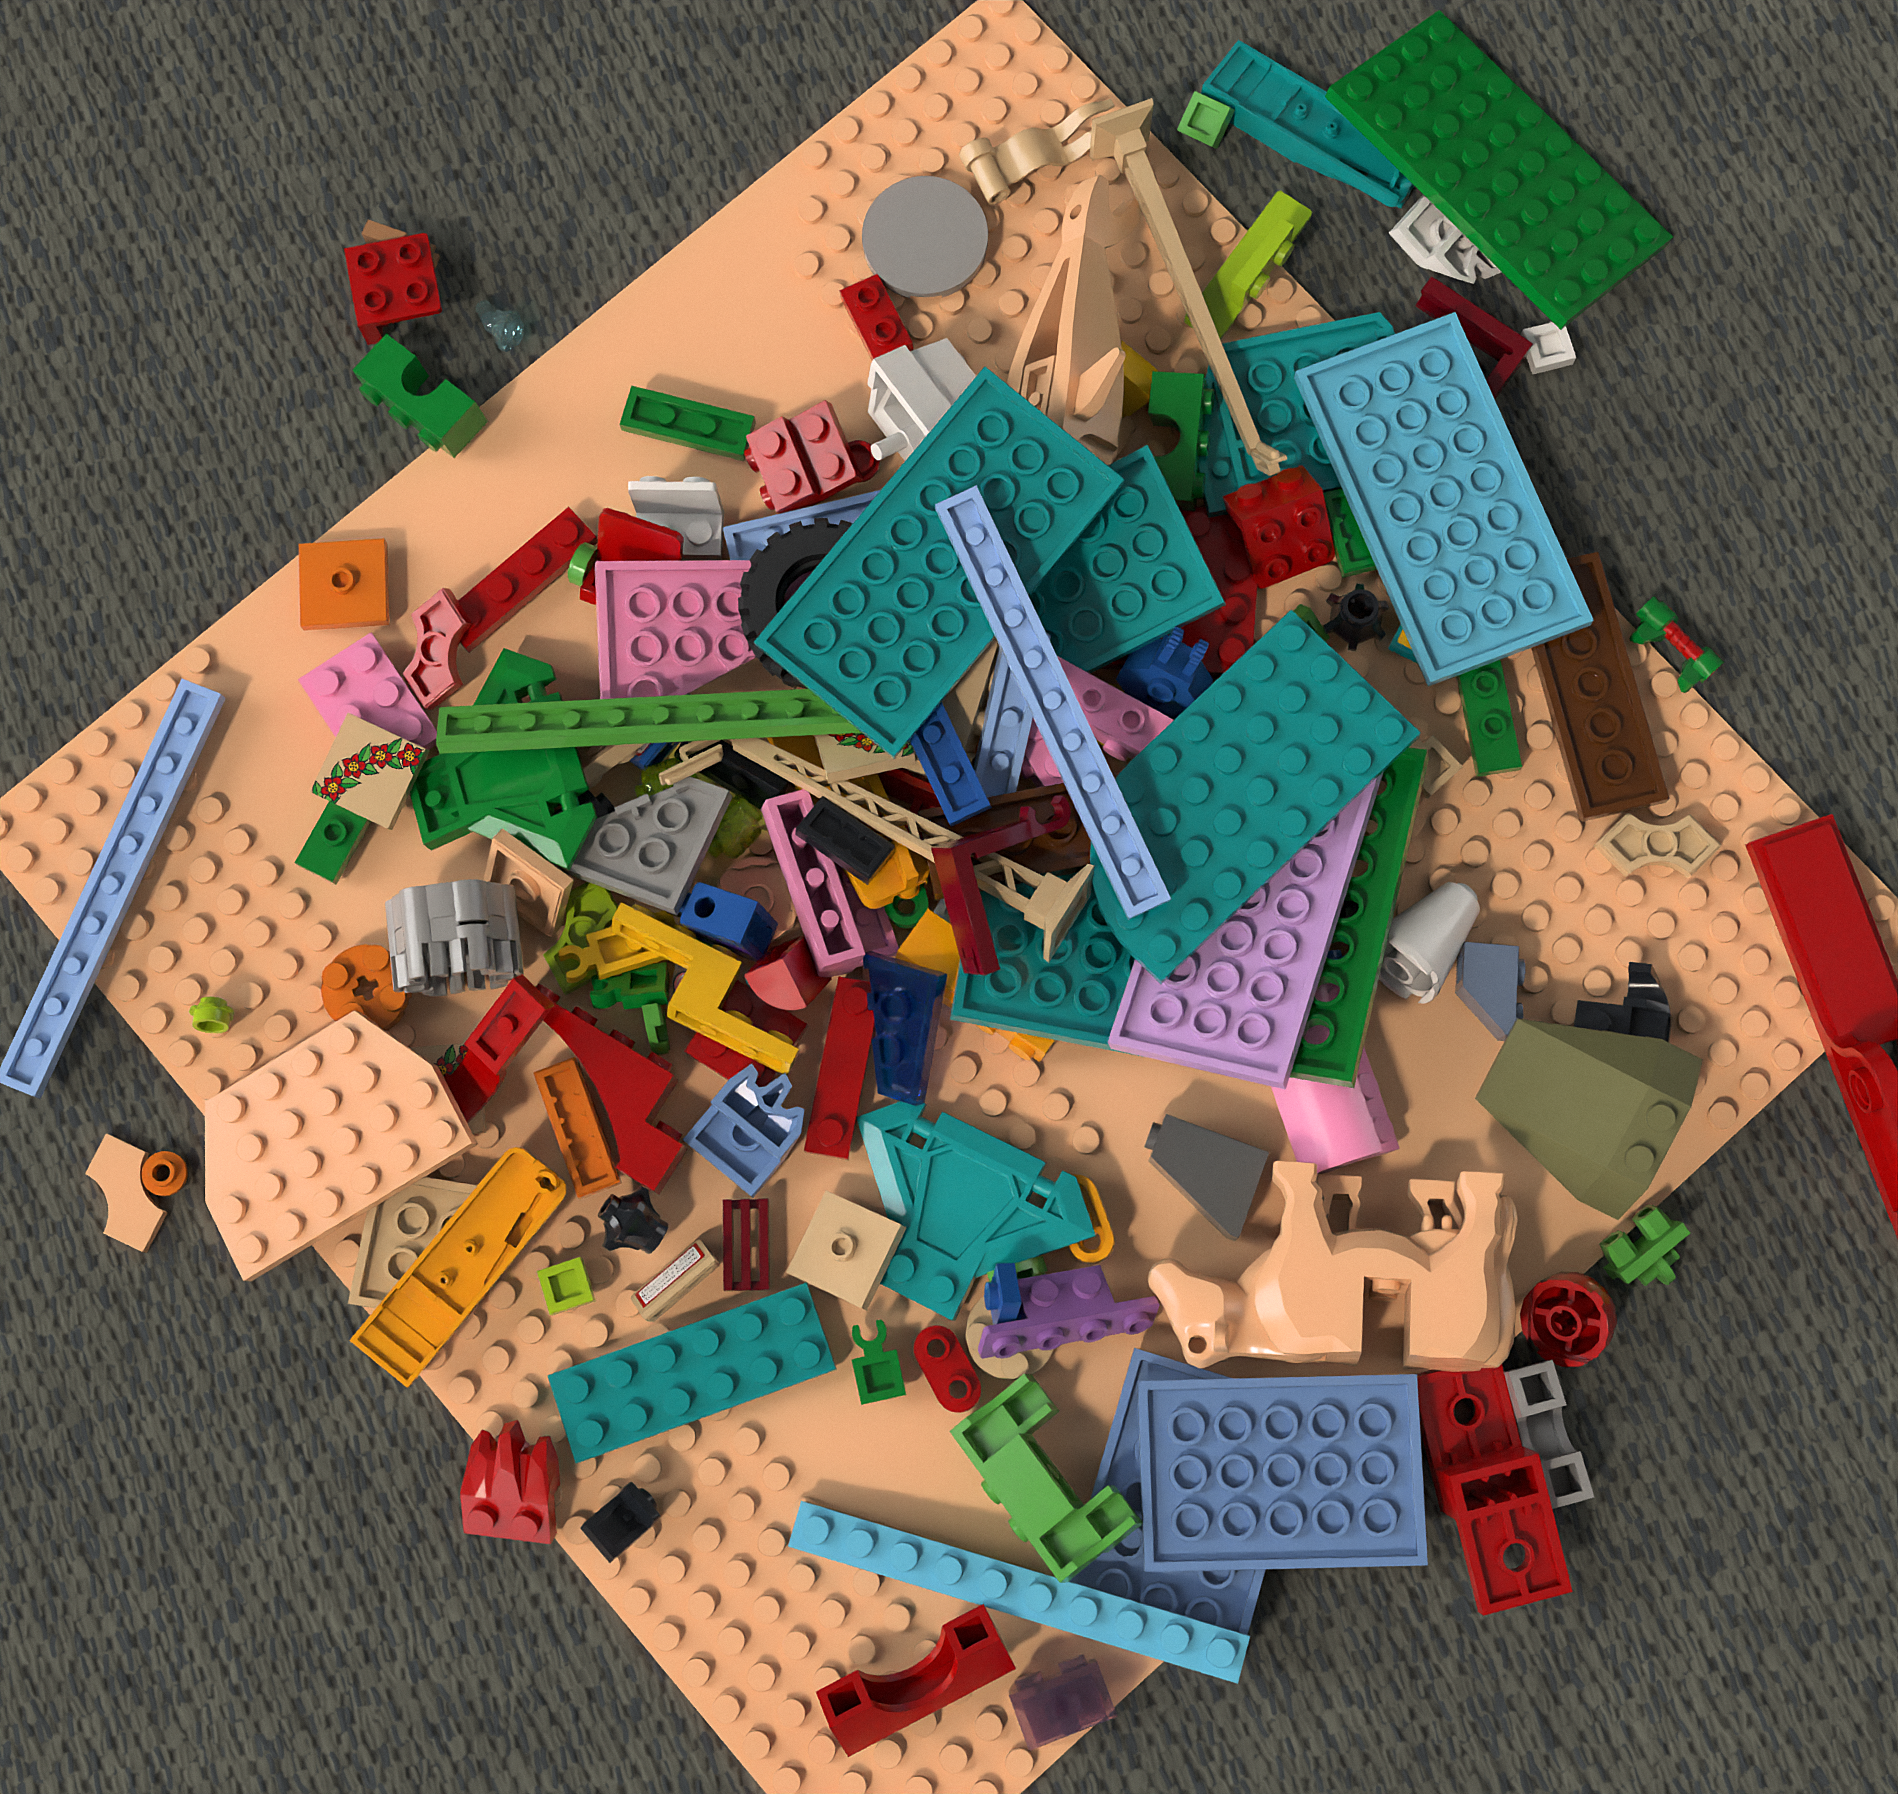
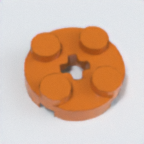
M364 944L348 948L338 954L322 971V1001L326 1011L334 1021H338L353 1011H358L369 1017L386 1031L402 1019L406 1013L404 1010L408 1005L409 998H412V993H405V991L397 993L393 991L390 951L381 945ZM363 979H367L369 982H378V987L373 990L374 998L368 1001L363 995H356V989L360 987V981Z

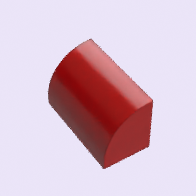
M804 934L771 947L744 974L751 989L760 999L773 1007L784 1010L806 1008L832 980V977L818 976Z

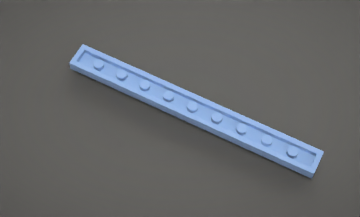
M977 485L935 504L938 516L1127 919L1129 920L1170 901L1171 897Z
M181 679L0 1067V1083L41 1099L226 698L222 694Z

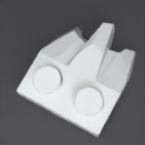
M1424 195L1417 200L1389 232L1394 240L1420 267L1472 284L1476 280V274L1486 279L1501 273Z

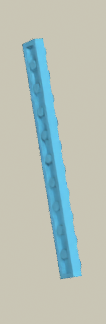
M805 1501L800 1503L788 1547L971 1603L984 1604L985 1607L1237 1684L1250 1639L1249 1635L1074 1582L1060 1583L1054 1576Z

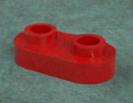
M934 1325L922 1330L915 1340L914 1354L939 1403L945 1409L954 1413H963L972 1409L979 1401L981 1384L957 1337L950 1329L944 1326ZM933 1340H941L945 1344V1353L940 1357H932L928 1353V1345ZM956 1380L963 1381L967 1386L966 1395L959 1399L952 1397L949 1392L951 1383Z

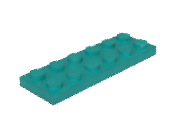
M803 1283L547 1376L575 1463H581L837 1370L809 1286L807 1283Z

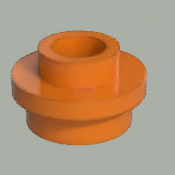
M157 1152L144 1163L141 1173L142 1181L146 1189L158 1196H171L179 1192L185 1185L188 1177L187 1165L179 1155L173 1152ZM167 1165L170 1169V1175L165 1181H159L157 1171L161 1166Z

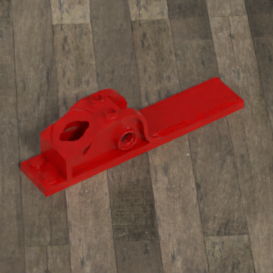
M1830 814L1745 844L1898 1239V1070L1889 1055L1880 1046L1893 1040L1896 1041L1898 1046V979L1834 816Z

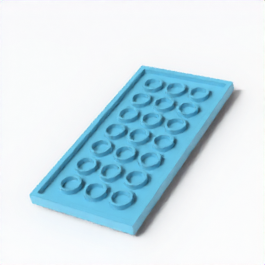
M1456 312L1295 372L1294 379L1428 687L1592 624L1594 621Z

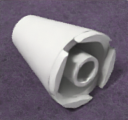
M1447 882L1394 917L1379 980L1394 993L1405 999L1414 994L1422 997L1418 1003L1425 1004L1432 1001L1438 995L1479 914L1480 907L1477 902L1476 893L1466 884Z

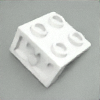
M645 476L640 478V481L628 482V492L637 518L668 527L679 532L684 537L682 560H722L724 510L716 483L709 482L708 479L703 477H687L683 479V482H666L665 479L657 476Z

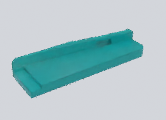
M1238 40L1204 82L1201 94L1234 109L1235 112L1229 123L1292 162H1297L1325 176L1355 187L1386 206L1401 209L1408 200L1414 185L1325 98L1327 92ZM1348 165H1351L1355 168L1367 172V177L1359 173L1358 171L1354 170L1353 168L1349 167Z

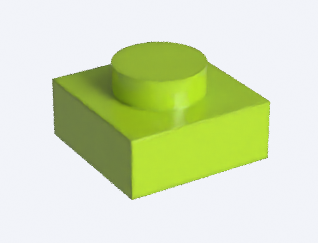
M582 1257L537 1271L550 1315L553 1316L596 1301Z

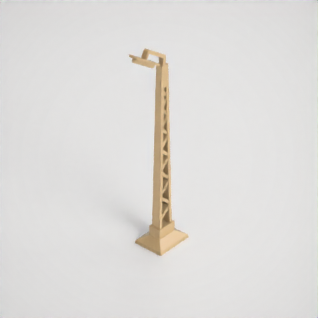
M1150 98L1092 119L1090 158L1093 161L1114 156L1121 174L1126 173L1248 455L1252 456L1256 468L1269 476L1279 473L1278 463L1287 460V456L1260 440L1146 156V142L1149 141L1154 105L1153 99Z
M760 738L726 739L732 743L733 750L816 797L821 798L824 796L857 820L934 862L931 847L963 838L851 782L844 780L828 784L824 769ZM720 740L692 741L680 747L679 753L683 762L659 773L660 784L672 785L720 762L723 756L721 744L690 759L688 758L689 755ZM840 792H842V793H844V794H846V795H848V796L842 797ZM866 804L868 810L860 807L859 805ZM877 810L888 816L880 818ZM905 824L908 825L910 833L900 829L897 826ZM918 831L923 832L931 836L932 838L920 840ZM995 852L975 858L983 862L973 866L978 887L1024 913V920L1044 930L1043 958L1049 963L1091 896L1095 865L1087 864L1073 878L1066 882L1049 872L1042 876ZM1003 872L1006 886L991 879L988 875ZM1014 878L1036 889L1030 899L1016 892Z

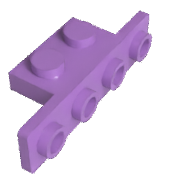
M1100 1265L1018 1279L1022 1302L1019 1313L1022 1320L984 1327L978 1352L982 1359L994 1356L997 1358H1008L1018 1352L1038 1348L1041 1350H1052L1065 1343L1076 1341L1090 1343L1098 1341L1105 1336L1120 1333L1138 1334L1153 1325L1160 1304L1156 1296L1115 1303Z

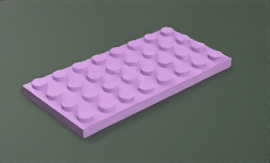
M1383 773L1166 981L1160 984L1135 959L1108 1039L1111 1049L1286 1090Z

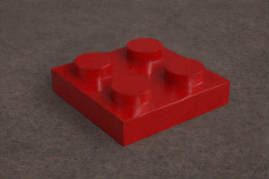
M739 980L736 981L721 1009L726 1013L729 1010H734L744 1014L753 1022L752 1026L766 1033L774 1030L786 1035L793 1041L792 1046L796 1047L809 1027L807 1023L788 1011L773 1007L764 1002L750 987ZM696 1032L684 1051L688 1056L726 1080H729L750 1064L758 1072L756 1081L758 1087L767 1086L774 1081L779 1073Z

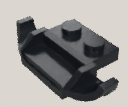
M1629 962L1627 997H1624L1623 1005L1577 1001L1575 1027L1613 1031L1642 1037H1655L1667 1042L1670 1041L1673 1018L1667 996L1652 964Z

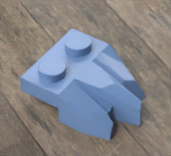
M750 1064L727 1081L710 1102L712 1105L683 1138V1141L754 1198L783 1163L802 1133L805 1109L797 1106L786 1110L781 1106L792 1088L786 1073L767 1086L758 1087L756 1084L758 1072Z

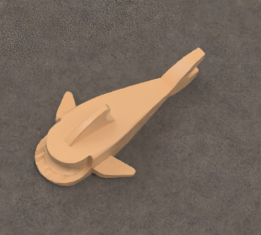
M1099 174L1081 182L1066 207L1062 225V245L1027 322L1006 384L1106 465H1110L1125 447L1133 431L1134 424L1131 417L1126 416L1122 418L1124 398L1123 362L1125 352L1121 349L1118 319L1105 249L1118 244L1128 237L1139 224L1143 212L1135 198L1121 203L1111 212L1109 207V183L1106 178Z

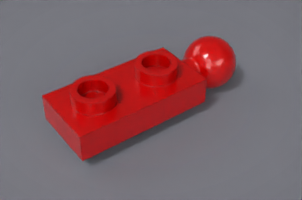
M878 274L839 290L841 300L872 361L874 358L903 345H906L909 351L914 350L913 342Z

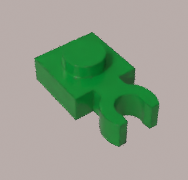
M667 963L650 964L624 972L622 976H612L599 980L598 974L591 976L594 991H590L593 1008L605 1009L617 1002H622L624 1010L642 1008V1005L658 1003V1005L668 1004L670 975Z
M881 1319L876 1320L878 1335L872 1341H866L862 1338L859 1325L852 1327L853 1340L864 1352V1357L851 1359L861 1405L907 1395L897 1349L883 1351L882 1345L887 1338V1328Z

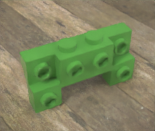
M1023 1374L998 1396L967 1416L949 1432L984 1478L981 1486L985 1493L994 1503L998 1505L1002 1503L1012 1518L1008 1522L1015 1534L1024 1542L1029 1540L1060 1583L1069 1582L1102 1553H1108L1141 1526L1143 1522L1115 1485H1107L1085 1505L1082 1503L1032 1435L1056 1415L1059 1410L1034 1376Z

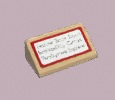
M698 1239L633 1293L631 1300L646 1321L654 1322L718 1268L720 1262L703 1241Z

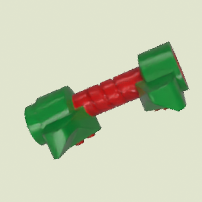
M1655 596L1635 614L1641 620V625L1630 635L1629 639L1631 642L1645 644L1651 641L1662 642L1666 638L1686 658L1682 663V671L1678 678L1681 692L1687 693L1699 681L1701 683L1706 681L1724 663L1720 656L1707 646L1700 648L1677 625L1679 618L1676 613L1663 601L1660 602Z

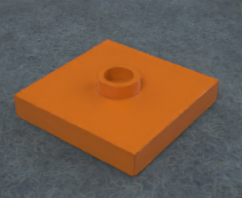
M384 538L299 544L300 627L304 631L390 625L388 543Z

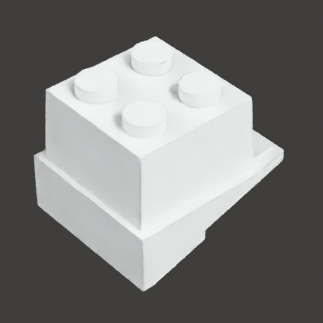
M947 338L913 351H909L906 345H903L873 359L867 383L871 388L868 413L887 437L871 445V453L876 460H881L898 452L906 461L976 377L967 365L964 357L957 352Z

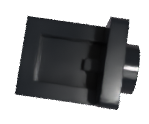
M629 1482L616 1497L584 1522L580 1529L606 1560L611 1563L647 1533L661 1516L657 1511V1504L651 1494L643 1488L638 1489L633 1482Z

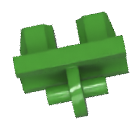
M1649 1204L1638 1211L1632 1218L1643 1234L1638 1240L1632 1243L1625 1232L1618 1230L1600 1242L1599 1245L1609 1262L1603 1269L1611 1279L1618 1277L1624 1283L1629 1284L1635 1278H1638L1644 1286H1647L1656 1277L1665 1285H1669L1676 1279L1670 1266L1680 1256L1673 1247L1687 1237L1690 1232L1683 1222L1669 1219L1657 1206Z

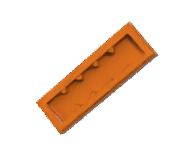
M572 1057L533 1072L578 1199L586 1198L622 1184L578 1058Z

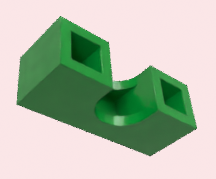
M387 333L352 370L362 383L358 390L367 400L377 407L381 403L389 407L388 414L400 426L407 430L412 425L419 431L417 434L419 439L436 453L441 448L455 458L488 422L477 403L447 379L433 392L423 396H416L417 390L429 375L418 358Z
M1152 371L1148 409L1153 426L1171 427L1180 433L1179 443L1173 451L1163 456H1154L1179 509L1195 512L1197 499H1203L1205 495L1206 474L1199 472L1198 466L1199 457H1208L1210 431L1204 430L1205 415L1213 414L1214 389L1208 388L1204 374Z

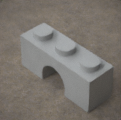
M1553 1360L1505 1371L1504 1375L1521 1444L1539 1453L1552 1509L1594 1498L1581 1451H1576L1573 1448L1564 1427L1562 1406H1566V1402Z

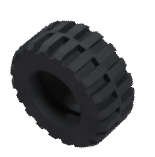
M814 518L815 524L803 526L801 521L790 524V531L780 536L778 532H775L766 539L768 545L763 551L758 549L750 558L751 567L749 571L743 572L740 582L742 592L741 597H738V611L741 616V626L755 657L760 660L763 667L772 676L776 675L782 679L784 684L794 689L797 686L805 689L808 688L754 644V641L782 609L785 593L789 586L798 577L814 570L853 524L848 521L840 520L838 525L830 524L828 518Z

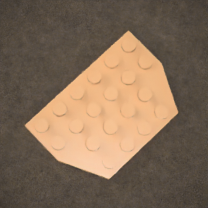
M353 1011L205 1101V1202L243 1281H253L475 1147L478 1143L439 1067L403 1044V1041L393 1034L383 1030L376 1022L363 1013Z

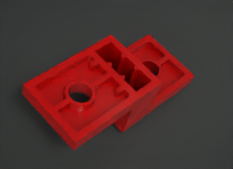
M1502 1364L1496 1368H1481L1480 1371L1450 1372L1429 1370L1417 1373L1420 1430L1440 1511L1456 1520L1478 1612L1485 1616L1573 1592L1539 1453L1521 1444ZM1463 1398H1470L1475 1405V1415L1469 1422L1461 1424L1456 1421L1454 1416L1455 1405ZM1514 1543L1521 1544L1525 1550L1524 1561L1516 1568H1507L1503 1561L1506 1548Z

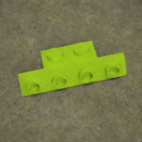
M1282 191L1276 192L1202 292L1220 340L1251 298L1258 299L1270 281L1271 277L1268 275L1276 265L1281 267L1286 262L1294 249V240L1311 219L1312 211ZM1186 313L1184 322L1185 324L1193 328Z

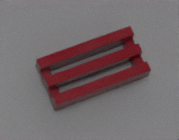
M723 1199V1291L770 1290L769 1199ZM751 1209H759L760 1281H751ZM733 1210H741V1282H734Z

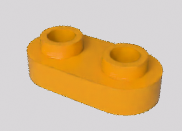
M1071 1174L1077 1177L1080 1189L1085 1195V1204L1094 1231L1100 1236L1101 1242L1096 1249L1086 1248L1084 1241L1072 1244L1069 1247L1072 1253L1082 1262L1088 1264L1100 1263L1111 1255L1115 1246V1236L1094 1183L1083 1175Z

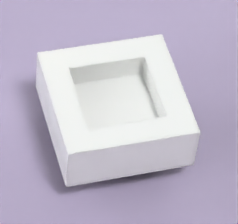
M1551 322L1523 329L1521 336L1533 343L1527 355L1532 375L1573 365L1576 355L1566 326L1560 330Z

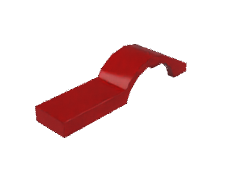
M523 974L514 977L465 1041L464 1045L468 1047V1051L456 1070L446 1080L467 1124L497 1092L506 1076V1068L555 1006Z

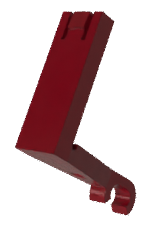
M1431 276L1422 288V296L1415 306L1434 319L1456 312L1468 341L1498 361V364L1486 379L1492 395L1496 399L1526 359L1533 343Z
M1064 796L1053 797L1051 804L1055 812L1053 818L1048 821L1038 823L1035 817L1036 810L1030 806L1020 808L1019 821L931 847L964 973L987 975L1000 970L971 855L974 858H980L1028 839L1063 828L1068 823L1071 814L1070 805Z

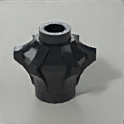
M1356 584L1355 590L1345 595L1339 596L1331 593L1327 598L1326 602L1331 606L1330 621L1323 625L1325 634L1333 632L1348 643V651H1356L1359 643L1375 638L1381 641L1385 637L1386 633L1381 627L1382 614L1389 609L1387 601H1378L1373 593L1365 590L1364 584Z
M640 1186L633 1193L621 1197L611 1194L605 1200L598 1213V1217L604 1221L603 1225L605 1228V1239L602 1246L609 1251L618 1248H631L635 1250L641 1249L645 1253L651 1254L659 1246L668 1229V1223L660 1219V1215L655 1211L650 1202L649 1190L643 1186Z

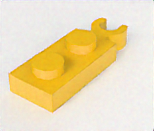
M666 911L654 913L657 917L656 920L670 927L676 925L673 915L668 914ZM612 927L586 934L585 940L588 946L582 949L579 946L569 945L558 951L559 961L572 958L576 959L580 964L577 969L566 972L565 978L568 983L581 981L588 971L596 969L599 980L666 960V958L613 933Z

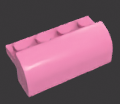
M803 789L766 799L761 812L818 976L834 977L853 972L856 967L896 956L899 946L884 906L877 909L866 907L861 902L842 867L795 835L797 826L814 807L810 793Z
M1332 983L1323 984L1316 990L1315 998L1322 1002L1331 1001L1337 997L1340 988ZM1322 1025L1313 1026L1307 1031L1305 1040L1310 1044L1323 1043L1328 1038L1330 1030ZM1364 1047L1354 1088L1289 1078L1286 1090L1271 1086L1296 1161L1317 1164V1175L1400 1149Z

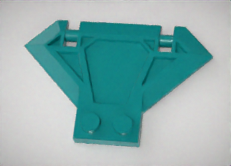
M911 1097L856 1118L887 1218L906 1227L902 1239L880 1282L881 1285L955 1321L975 1279L995 1270L996 1263L1021 1262L1096 1236L1077 1177L1062 1170L1057 1181L1054 1182L1041 1175L1046 1162L944 1112L941 1113L936 1123L923 1118L922 1114L927 1104ZM914 1133L927 1139L923 1149L909 1144ZM1033 1192L1047 1198L1043 1209L1028 1202Z

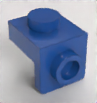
M996 1263L992 1281L985 1283V1307L987 1310H991L993 1325L1022 1320L1019 1313L1022 1302L1015 1263Z

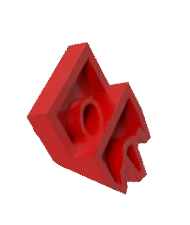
M518 1420L504 1424L498 1441L493 1438L490 1432L483 1429L480 1431L470 1448L460 1492L463 1531L465 1534L544 1544L552 1543L557 1534L554 1494L560 1486L558 1456L550 1436L539 1437L535 1445H530L525 1440Z

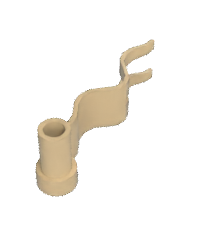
M1111 99L1085 104L1077 108L1065 120L1053 128L1025 129L996 147H992L988 138H979L965 145L961 149L959 156L966 170L973 172L988 204L994 205L1002 202L1010 195L1009 185L1022 180L1033 171L1048 165L1067 166L1079 160L1090 150L1091 131L1085 133L1071 144L1063 147L1061 144L1068 140L1087 119L1096 114L1106 112L1114 108L1115 105Z

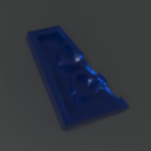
M873 951L865 952L863 966L864 969H869L871 992L867 993L868 1010H873L876 1036L872 1039L877 1092L878 1094L914 1106L924 1104L947 974Z

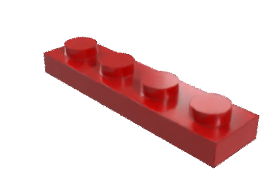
M569 506L458 600L472 622V625L465 631L460 640V644L468 653L569 568L571 559L579 545L587 542L595 546L598 543L597 536Z

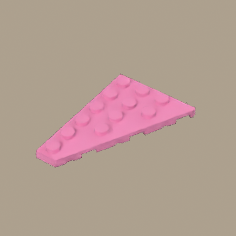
M750 560L596 561L595 586L600 699L686 695L756 658L744 635L741 626V616L738 611V597H741L742 592L740 582L743 572H748L751 567ZM813 570L801 575L789 586L785 593L783 606Z

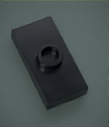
M824 796L819 799L795 831L796 836L867 885H869L895 851V846Z

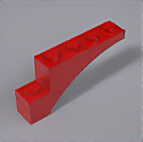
M538 983L536 988L555 1005L543 1021L563 1039L581 1061L595 1084L608 1112L620 1155V1161L615 1168L660 1195L688 1150L682 1143L678 1142L683 1135L679 1131L662 1121H659L656 1127L651 1125L679 1081L670 1073L674 1065L653 1052H650L648 1057L645 1058L632 1050L636 1043L635 1041L615 1029H612L609 1035L594 1027L598 1021L597 1018L577 1006L574 1007L572 1012L557 1004L561 998L559 995Z

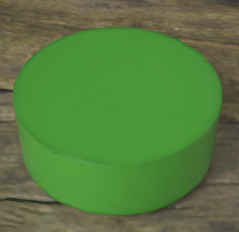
M584 542L576 549L568 569L570 583L581 587L597 559L596 546Z

